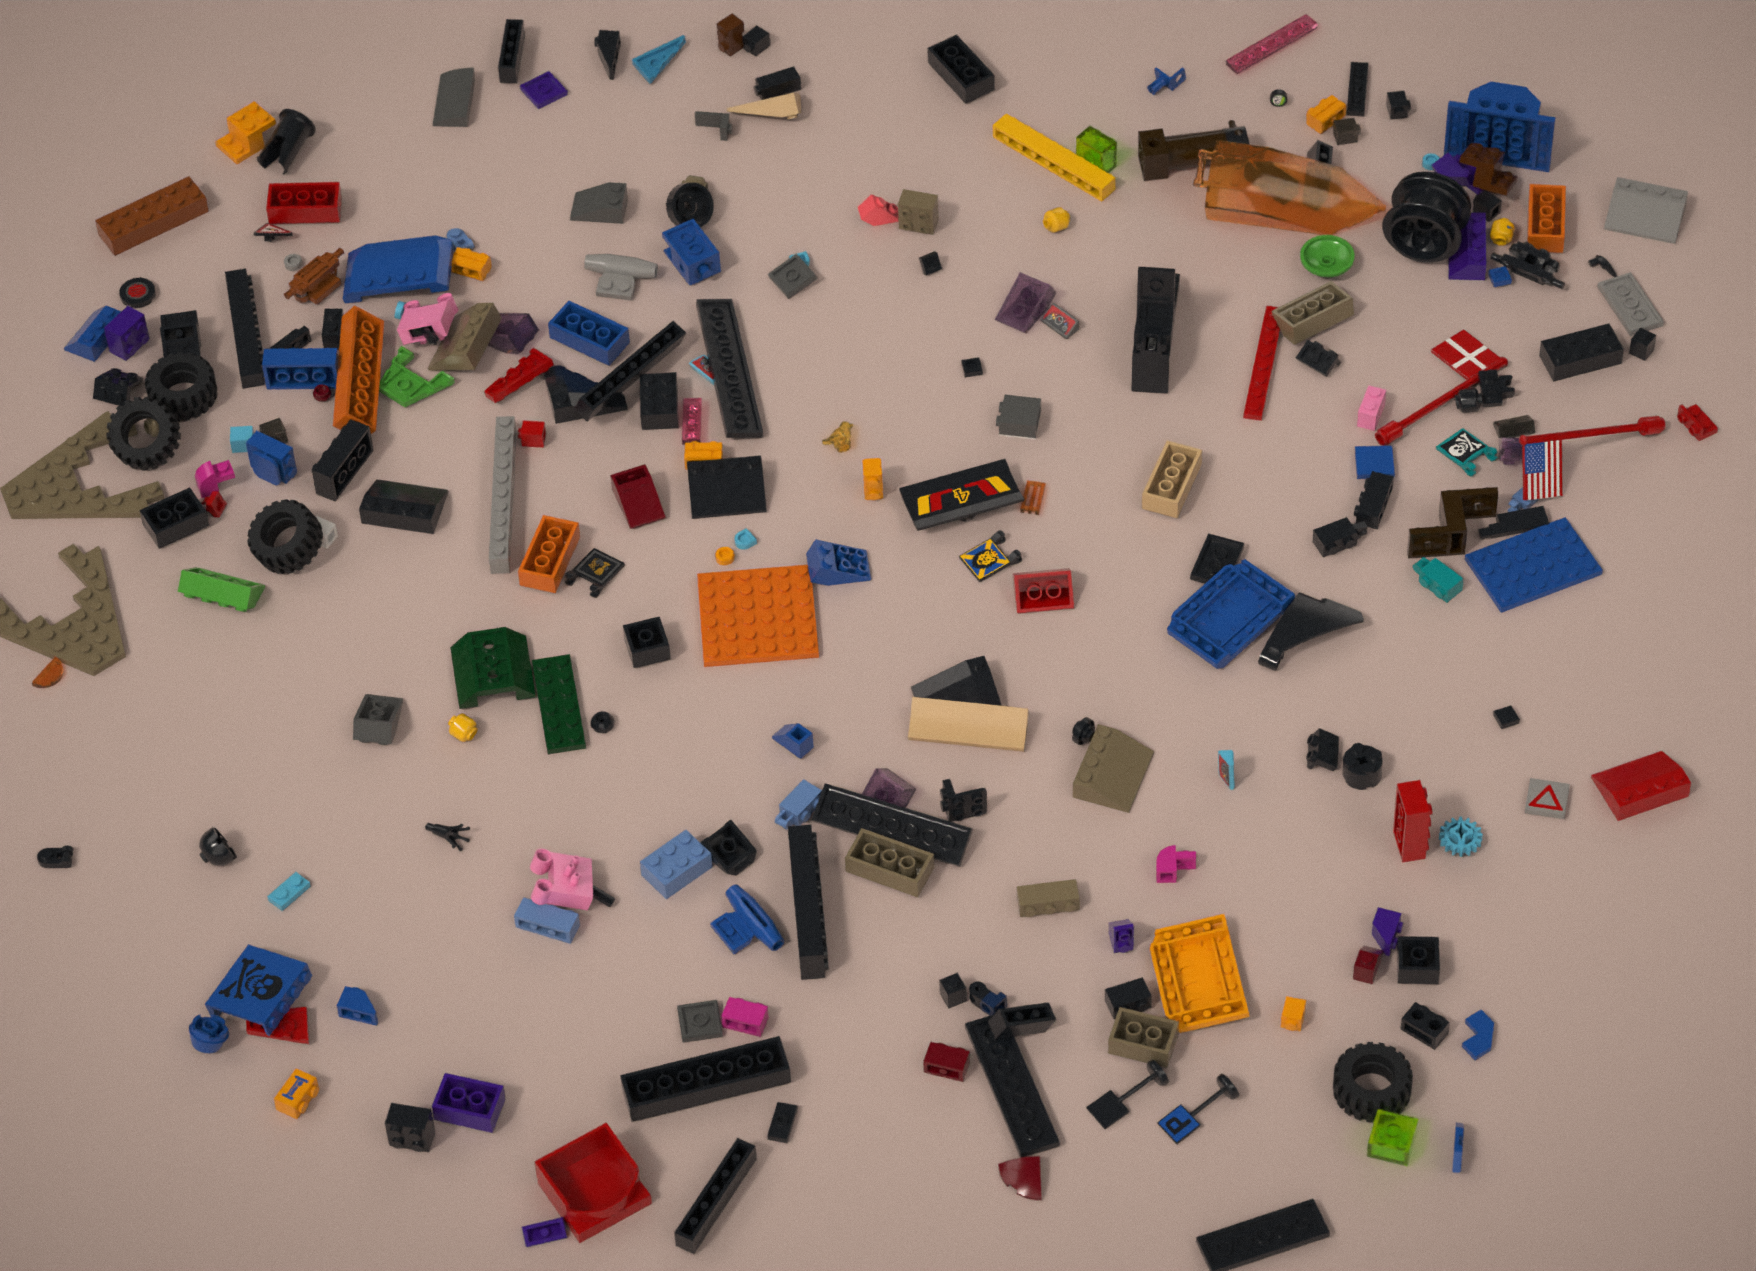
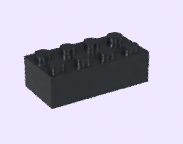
M957 34L927 48L928 64L965 104L995 90V75Z
M1610 323L1543 340L1540 344L1539 356L1554 382L1622 364L1624 349Z
M350 419L342 427L339 435L332 440L327 451L323 452L320 460L313 465L311 472L317 495L336 501L374 451L369 426Z

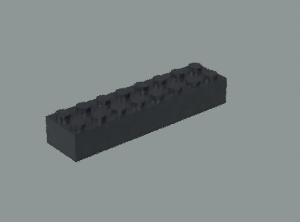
M811 824L788 826L801 980L825 978V970H829L817 836L816 832H812Z
M780 1036L620 1075L622 1091L631 1122L791 1083L790 1067Z

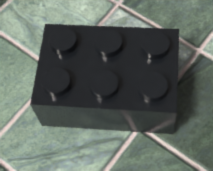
M676 372L640 374V418L642 430L679 428Z
M190 487L139 510L143 526L159 549L209 526L207 512Z

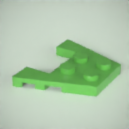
M401 346L398 349L397 356L391 361L392 365L389 370H386L380 380L379 392L401 406L407 407L455 383L454 378L444 371L438 373L428 382L407 369L405 366L414 359V353Z

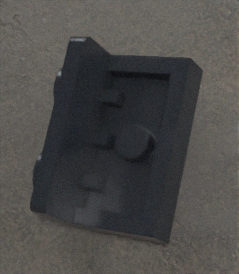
M1319 728L1307 740V768L1312 769L1315 765H1319L1334 771L1338 768L1339 736Z

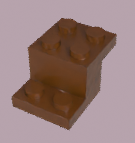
M1470 143L1460 156L1459 163L1476 167L1472 187L1505 196L1508 195L1517 183L1518 176L1507 171L1501 172L1505 152L1497 148L1484 147L1479 143Z

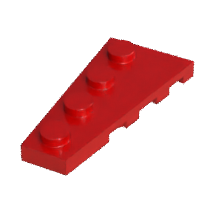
M533 347L529 351L530 355L527 358L522 357L518 361V366L507 370L504 378H498L484 391L485 396L494 403L503 400L504 397L517 391L519 387L527 382H531L536 376L554 365L552 359Z

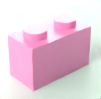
M1368 385L1358 411L1357 427L1375 431L1385 406L1386 389Z

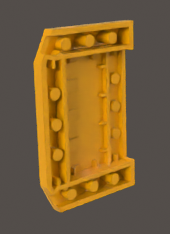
M1225 914L1155 930V937L1150 945V953L1165 1017L1179 1021V1033L1250 1017Z

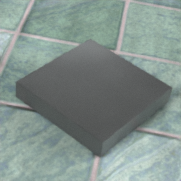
M797 253L768 273L769 278L788 299L817 279L815 273Z
M717 1000L677 1005L682 1043L723 1037Z

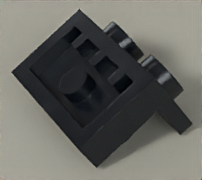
M1307 340L1295 357L1298 361L1325 377L1328 376L1335 364L1340 365L1341 363L1336 352L1330 349L1329 351L1323 349L1324 346L1317 341L1313 343Z

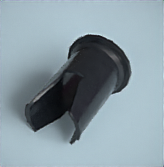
M283 109L279 113V124L260 155L257 156L259 165L264 169L279 158L278 163L284 169L283 175L287 173L288 168L307 137L313 136L316 132L313 122L304 114L293 109Z

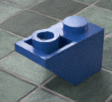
M799 723L784 725L772 736L773 740L799 759L814 748L813 733Z

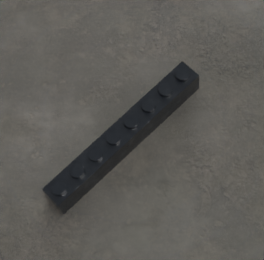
M246 268L226 271L225 277L242 388L263 386L264 373L261 366L263 353H259L263 349L261 340L257 339L261 338L259 327L255 326L259 325L257 314L253 313L257 311L255 301L251 300L255 298L253 288L249 287L253 286L251 275H247Z
M672 321L580 397L574 410L588 422L640 378V374L648 372L679 346L686 332L676 322Z

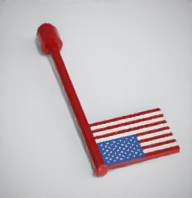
M1656 415L1641 417L1637 423L1530 436L1521 435L1519 443L1522 445L1523 500L1562 496V440L1638 431L1643 436L1660 434L1665 430V420Z

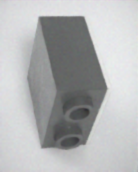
M1005 394L1003 402L999 404V413L1001 414L1000 416L997 415L996 418L999 435L1036 439L1041 416V398Z

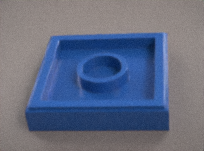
M1355 446L1357 479L1370 478L1372 471L1395 477L1392 446Z

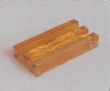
M1027 480L1020 513L1028 511V514L1035 512V515H1039L1046 483ZM1034 486L1030 504L1026 506L1030 487ZM1038 487H1041L1036 507H1033Z

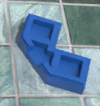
M1482 1009L1465 1019V1024L1476 1035L1464 1041L1462 1048L1474 1061L1490 1052L1494 1022Z
M1456 1123L1452 1165V1172L1454 1173L1461 1172L1464 1137L1463 1123Z

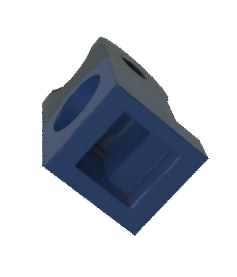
M979 981L973 982L969 986L971 1003L989 1016L995 1014L999 1009L1007 1007V996L1004 993L1000 992L996 995L987 989L983 982Z

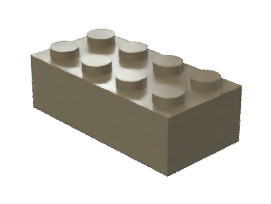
M861 828L845 856L846 872L915 897H919L935 868L933 853Z

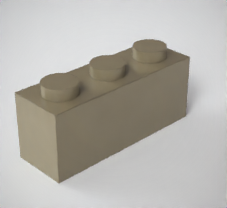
M1076 879L1016 886L1020 917L1051 915L1080 910V897Z

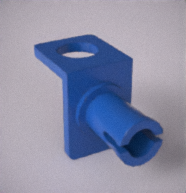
M1156 67L1154 69L1156 80L1148 85L1147 89L1152 95H1155L1164 86L1173 91L1186 80L1185 69L1182 67L1173 76L1169 77ZM1181 75V78L1176 82V78Z

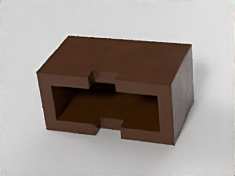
M733 13L717 23L718 48L729 57L743 49L742 33L744 32V22Z

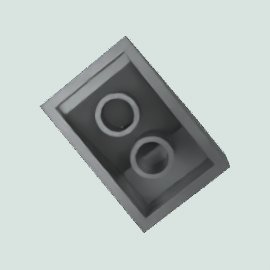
M608 182L575 192L570 221L623 224L628 201L627 183Z
M365 694L353 720V740H359L363 743L377 742L381 745L391 744L395 737L403 698Z

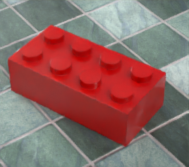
M340 182L269 183L266 206L269 224L340 222L342 204Z
M1421 780L1397 783L1393 834L1402 863L1426 859V851L1429 850L1427 839H1430V815L1433 814L1431 803H1427L1426 787H1422Z

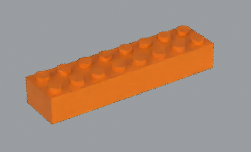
M355 305L342 316L333 427L341 430L351 419L369 426L370 433L373 434L376 431L384 321Z

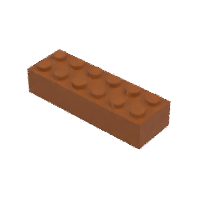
M188 176L100 217L95 222L98 235L113 255L116 256L209 212L206 196L191 177Z

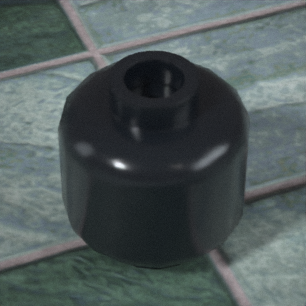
M1476 388L1461 389L1458 395H1455L1456 407L1462 413L1477 412L1480 409V404H1483L1482 393H1478Z

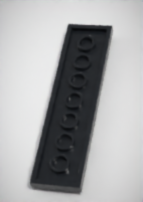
M826 783L812 817L813 822L855 835L859 834L861 828L933 853L935 860L957 867L961 866L973 831L969 827Z
M993 1015L965 1023L966 1032L1020 1158L1060 1146V1141L1015 1038L995 1039L988 1023Z

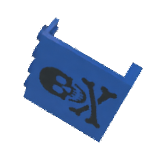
M248 944L209 997L205 1006L210 1016L211 1014L219 1016L224 1012L263 1025L266 1034L270 1036L284 1015L289 1011L291 1005L299 997L306 984L310 982L312 973L305 962Z

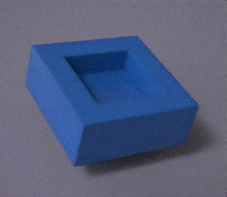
M1506 266L1489 269L1488 271L1493 287L1511 284L1512 278Z

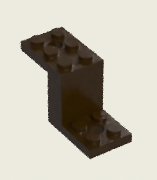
M1498 487L1441 491L1439 505L1440 526L1409 529L1408 559L1465 555L1467 537L1465 519L1496 517Z

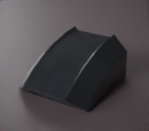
M731 819L711 836L701 841V844L711 853L712 862L727 874L736 876L754 863L757 850Z

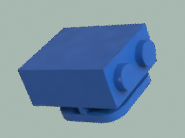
M256 431L248 439L246 447L250 466L257 477L276 486L281 482L287 484L291 478L295 477L297 468L293 447L259 431Z

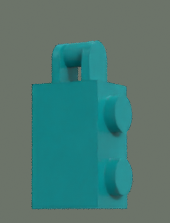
M1422 557L1413 564L1414 571L1419 574V583L1446 603L1463 590L1464 578L1437 558L1429 561Z

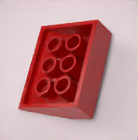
M1663 751L1591 775L1593 782L1617 821L1689 797L1691 781L1683 768Z

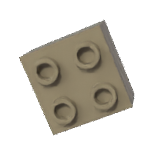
M903 189L898 202L899 229L934 235L939 221L938 195Z

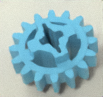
M1459 817L1457 821L1451 818V823L1445 821L1444 826L1440 827V846H1445V852L1451 850L1453 856L1456 853H1459L1460 857H1462L1463 853L1470 856V851L1476 853L1477 847H1481L1483 837L1481 827H1476L1477 822L1470 823V818L1463 821L1462 817Z

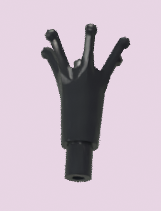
M427 823L425 829L431 831L434 835L446 839L453 849L457 847L459 851H462V848L455 841L456 839L466 842L470 841V839L458 835L459 831L470 830L469 826L462 828V823L458 826Z

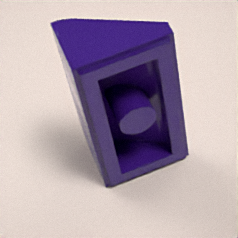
M563 1217L522 1226L526 1247L567 1238Z

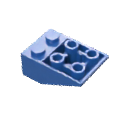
M815 539L806 553L810 582L830 586L871 580L867 550Z

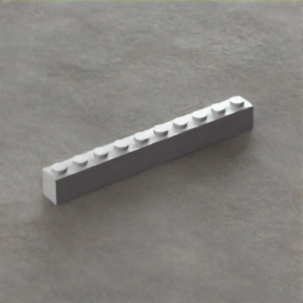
M515 416L496 417L489 545L491 574L510 573L516 452Z

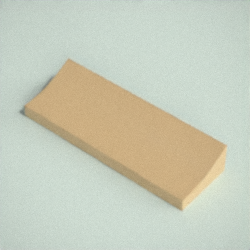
M912 697L908 740L1024 752L1029 711L1028 708Z

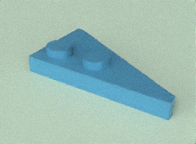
M682 35L633 58V66L649 84L652 83L686 43L685 36Z

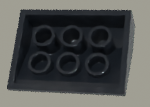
M761 455L687 462L692 519L767 512Z
M376 479L362 499L359 508L361 523L434 534L448 495V490Z

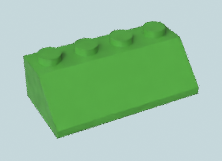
M194 567L181 571L177 592L184 593V597L195 598L196 596L200 597L203 602L212 603V601L218 602L219 606H234L237 611L247 612L248 609L255 607L265 589V585Z

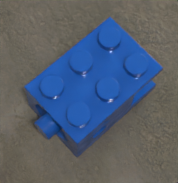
M694 219L662 232V238L669 246V248L664 249V253L689 286L721 272L719 251Z

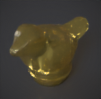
M843 421L829 438L822 440L823 445L833 444L835 449L841 453L848 451L851 448L850 430L853 424Z

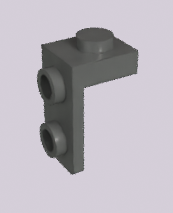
M695 112L696 126L720 128V140L728 141V136L732 134L733 129L729 113Z

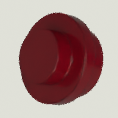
M320 384L315 387L313 397L320 402L326 401L331 397V390L328 386Z

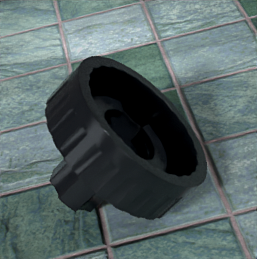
M694 182L682 183L674 187L669 193L666 211L674 225L678 226L694 219L699 227H703L712 217L714 210L713 198L709 190L703 185Z

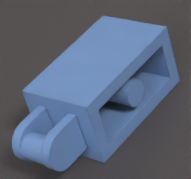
M803 779L779 804L780 813L776 816L775 823L788 830V826H799L803 822H807L816 809L822 790Z

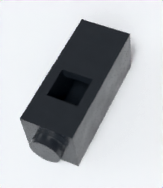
M794 66L755 78L756 86H754V92L761 100L801 90V78Z

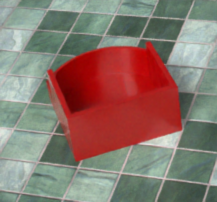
M607 1122L534 1161L538 1185L559 1215L563 1217L564 1222L579 1243L652 1204L650 1193L640 1181L637 1164Z

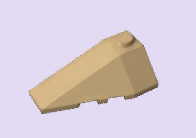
M800 92L729 107L727 112L774 117L787 116V120L797 118V114L801 113Z

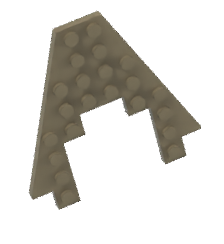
M109 411L102 414L72 437L67 438L61 445L0 488L11 519L141 518L139 510L147 507L150 503L165 498L158 481L107 498L104 497L100 485L81 491L73 470L90 465L86 451L109 443L106 437V433L109 432L106 428L107 423L112 421L109 418L111 416ZM135 425L130 429L128 438L138 435Z
M72 544L58 552V556L86 586L85 589L73 595V599L80 606V609L52 626L41 615L24 624L0 598V637L95 676L125 658L126 655L101 549L97 546L83 554Z

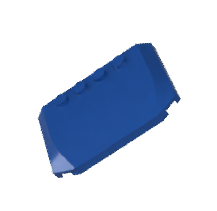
M433 235L365 244L349 252L343 292L344 303L362 302V296L430 288L431 293L449 291L454 247L452 239Z
M1244 559L1241 560L1240 564L1224 566L1179 606L1171 616L1170 625L1167 627V634L1216 669L1224 668L1285 613L1294 600L1295 594Z

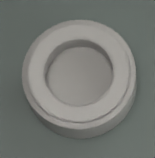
M298 254L286 256L284 259L285 268L289 271L299 270L303 265L301 256Z

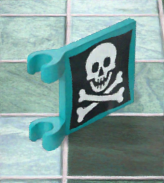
M1464 428L1436 446V450L1460 466L1470 477L1476 474V471H1474L1476 465L1472 463L1474 459L1483 453L1490 461L1497 459L1495 454L1498 451L1496 448L1487 446Z

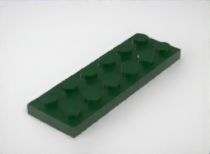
M570 654L532 660L548 755L586 749Z

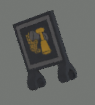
M593 548L573 570L565 574L567 579L565 583L572 586L579 576L593 583L590 586V591H592L590 596L597 598L607 583L625 566V563Z

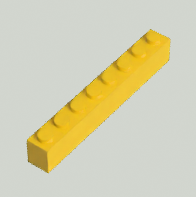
M1006 113L993 124V138L1101 202L1115 191V177L1112 174L1105 172L1097 165H1093L1083 157L1059 145L1056 141L1047 138L1015 117Z

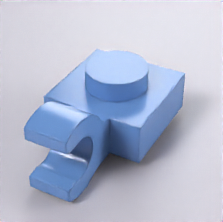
M1522 487L1512 496V500L1509 502L1511 507L1508 509V512L1517 511L1521 508L1528 509L1538 499L1523 500Z

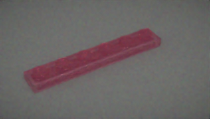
M1305 14L1226 60V65L1233 72L1239 74L1317 29V23Z

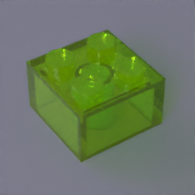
M1088 126L1076 137V155L1083 157L1093 165H1097L1100 169L1110 173L1117 167V141L1103 134L1100 130Z
M1378 1109L1368 1141L1367 1157L1408 1166L1417 1135L1418 1119Z

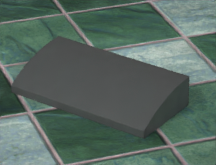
M474 68L454 69L441 74L433 126L468 127L475 83Z

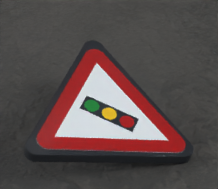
M266 223L254 232V236H264V241L272 242V240H275V236H293V232Z

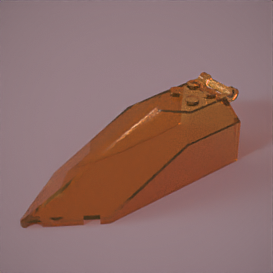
M1216 140L1213 152L1207 150H1199L1198 152L1199 162L1193 186L1207 188L1205 200L1207 220L1318 235H1334L1343 228L1347 227L1348 229L1372 218L1374 214L1386 211L1385 204L1350 176L1343 168L1270 147ZM1206 159H1211L1208 181H1205L1203 176Z

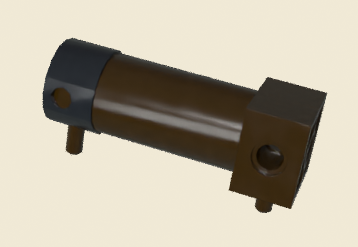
M1230 120L1228 122L1229 128L1165 136L1163 128L1138 131V159L1144 181L1167 179L1169 177V170L1248 161L1249 139L1245 126L1236 127L1235 121Z

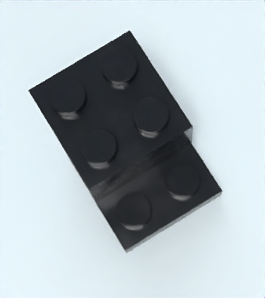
M197 311L160 315L162 326L160 327L164 358L168 354L175 355L177 352H183V354L189 352L193 353L194 356H201L200 347L202 346Z

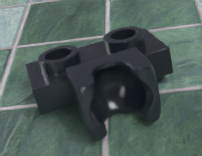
M1497 369L1478 371L1479 385L1483 396V407L1502 406V399L1514 396L1515 388L1507 387L1511 385L1512 375L1499 376L1498 378Z

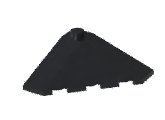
M561 365L550 367L543 375L555 424L583 419L574 408L580 397L598 382L589 380L587 377L577 372H572ZM621 393L595 416L628 410L624 394Z
M985 656L965 660L911 686L914 697L1002 706Z

